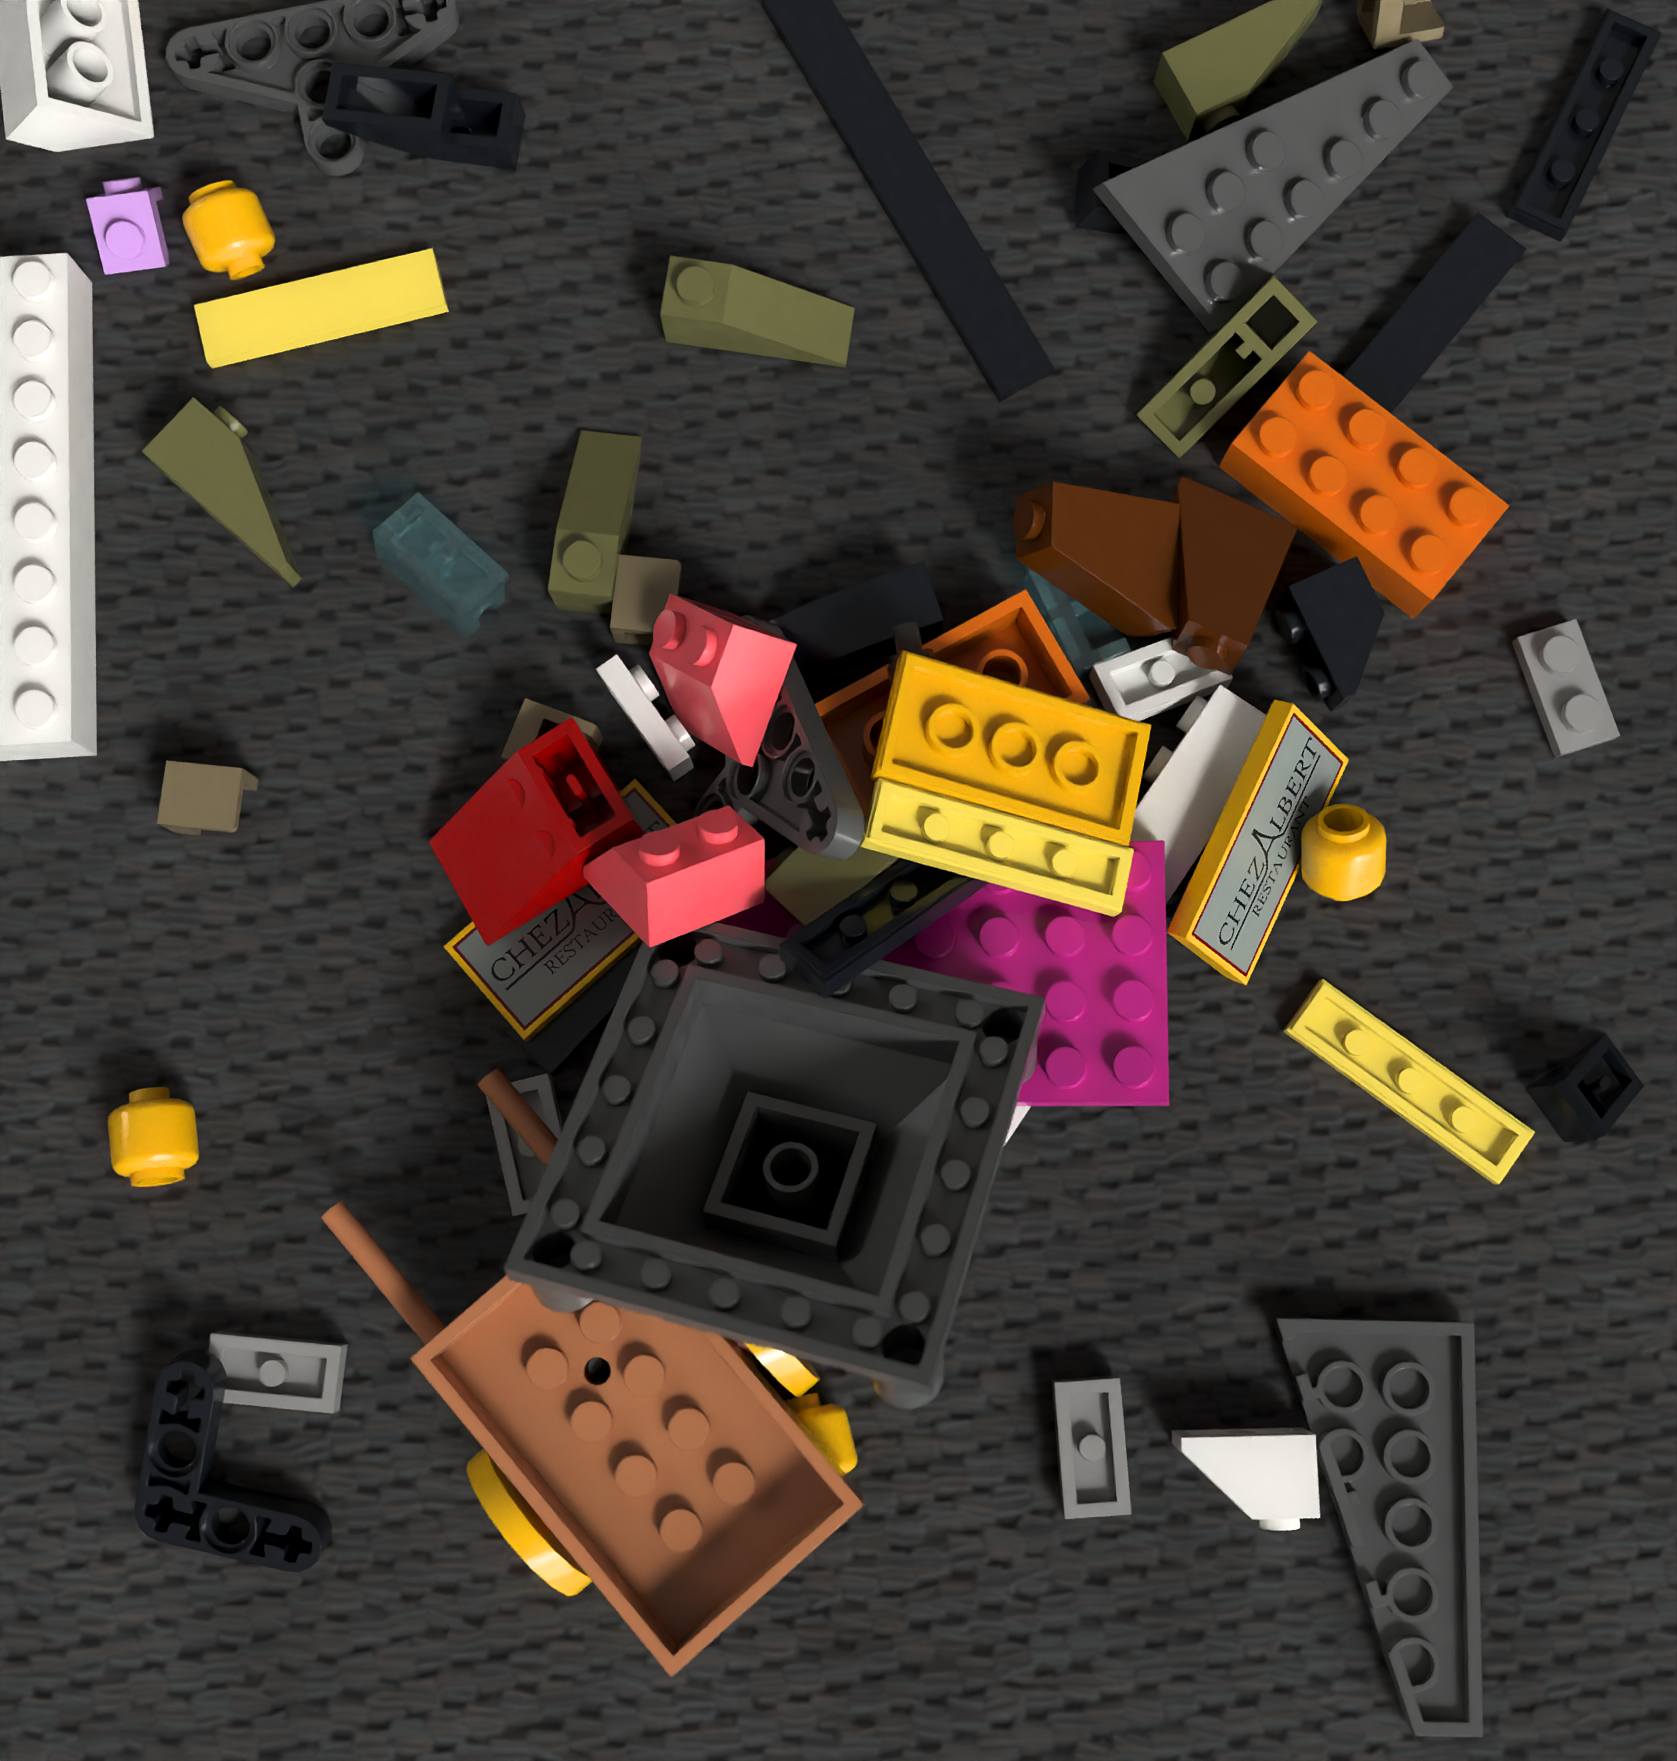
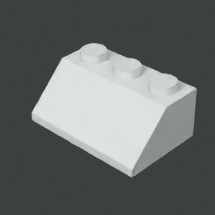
M0 0V90L6 140L60 152L154 137L138 0Z

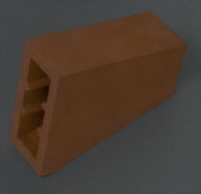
M1182 476L1170 500L1172 503L1180 504L1178 629L1171 631L1172 650L1188 657L1195 665L1201 668L1218 670L1230 676L1250 643L1298 526Z
M1054 481L1017 496V507L1013 515V530L1016 535V559L1129 638L1143 639L1178 629L1180 504Z

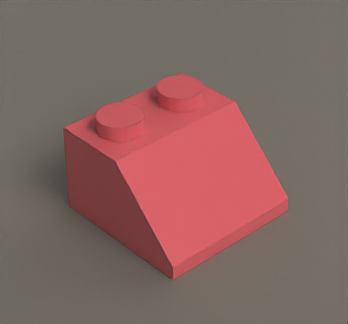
M670 593L664 611L659 614L654 624V641L649 655L672 710L688 733L740 764L753 767L797 644L731 612Z
M728 805L717 810L707 811L698 817L660 831L649 832L638 839L613 847L583 867V874L588 883L650 948L764 903L765 839Z

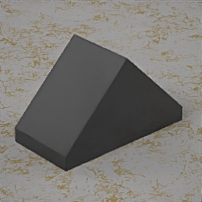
M1604 1033L1528 1086L1526 1091L1563 1142L1595 1141L1605 1136L1644 1085L1607 1034Z

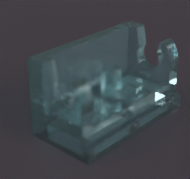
M419 492L372 531L377 561L465 642L479 628L480 622L478 619L482 612L488 606L496 611L504 603L505 583L509 580V574Z
M1020 563L1018 576L1024 589L1028 591L1079 680L1089 676L1094 665L1131 652L1126 638L1122 637L1118 629L1026 565Z

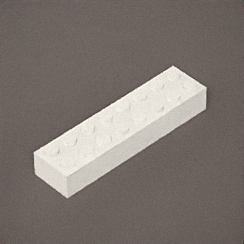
M68 253L0 257V761L97 755L92 282Z

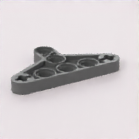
M326 0L186 28L177 32L170 39L166 47V60L176 79L185 87L300 115L305 146L315 166L321 172L328 175L343 176L353 172L360 165L364 157L363 139L325 125L322 120L325 104H319L310 99L312 87L317 82L330 79L333 62L408 69L456 32L460 23V13L455 0ZM430 2H436L439 9L437 11L438 20L433 22H427L423 15L425 13V4ZM396 8H404L405 18L411 34L401 36V23L395 10ZM380 14L389 19L386 30L378 36L366 37L358 32L360 21L368 15ZM311 26L328 28L330 36L323 46L316 49H308L299 44L300 36L307 28ZM255 37H263L271 41V48L263 58L247 60L241 57V49L248 40ZM225 42L226 50L236 67L235 69L225 71L226 65L220 56L224 55L219 46L220 43ZM201 49L205 55L201 58V67L191 69L187 63L192 58L191 51ZM342 134L351 139L349 151L340 158L328 159L320 154V147L329 136Z
M749 615L741 616V618L785 638L777 624ZM792 657L753 767L742 765L725 755V768L701 797L695 808L693 818L707 811L717 810L729 805L754 829L762 821L806 852L838 861L845 860L855 853L861 843L864 833L863 812L796 661ZM794 724L793 735L788 744L789 733L792 725ZM815 767L814 779L807 793L809 777ZM758 770L757 781L753 788L754 778Z

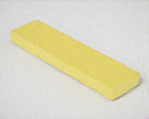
M432 248L194 305L206 362L211 368L449 312L437 259Z
M879 778L874 784L864 833L860 843V847L1113 917L1122 912L1134 852L1132 848Z
M1324 979L1317 982L1283 1030L1291 1038L1493 1184L1501 1183L1535 1133V1131Z

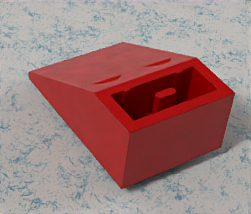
M571 717L516 751L429 841V844L484 943L490 946L587 886L589 883L583 874V867L611 848L638 839L645 835L646 832L595 747L574 718Z

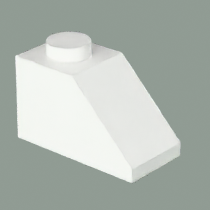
M1303 1427L1172 1430V1444L1252 1520L1259 1519L1260 1528L1267 1530H1295L1300 1528V1518H1320L1316 1435Z

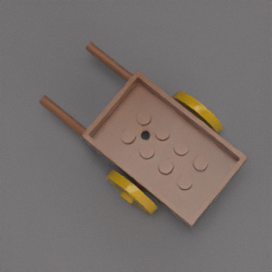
M496 1068L478 1083V1087L545 1167H547L557 1144V1137L499 1068ZM343 1201L335 1204L321 1217L425 1344L410 1359L483 1447L480 1452L468 1461L466 1472L474 1493L506 1541L534 1572L551 1587L566 1596L577 1595L593 1581L671 1677L864 1505L862 1492L757 1369L754 1359L746 1350L753 1353L774 1377L797 1397H801L820 1380L809 1360L787 1355L778 1350L762 1348L726 1338L713 1332H704L668 1322L659 1317L643 1315L614 1307L594 1299L582 1309L569 1313L554 1312L542 1306L535 1297L530 1285L509 1280L507 1275L446 1327ZM599 1357L608 1362L611 1370L608 1380L598 1381L590 1375L588 1366L592 1358Z

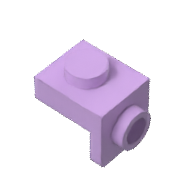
M140 177L102 182L105 194L87 198L86 201L105 275L168 266V250L156 201L163 199L161 187L142 188Z

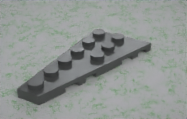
M1416 39L1111 178L1092 190L1210 333L1220 329L1440 102L1453 86L1421 42Z
M1271 1317L1308 1429L1316 1435L1317 1456L1408 1729L1415 1736L1483 1737L1474 1323L1448 1320Z

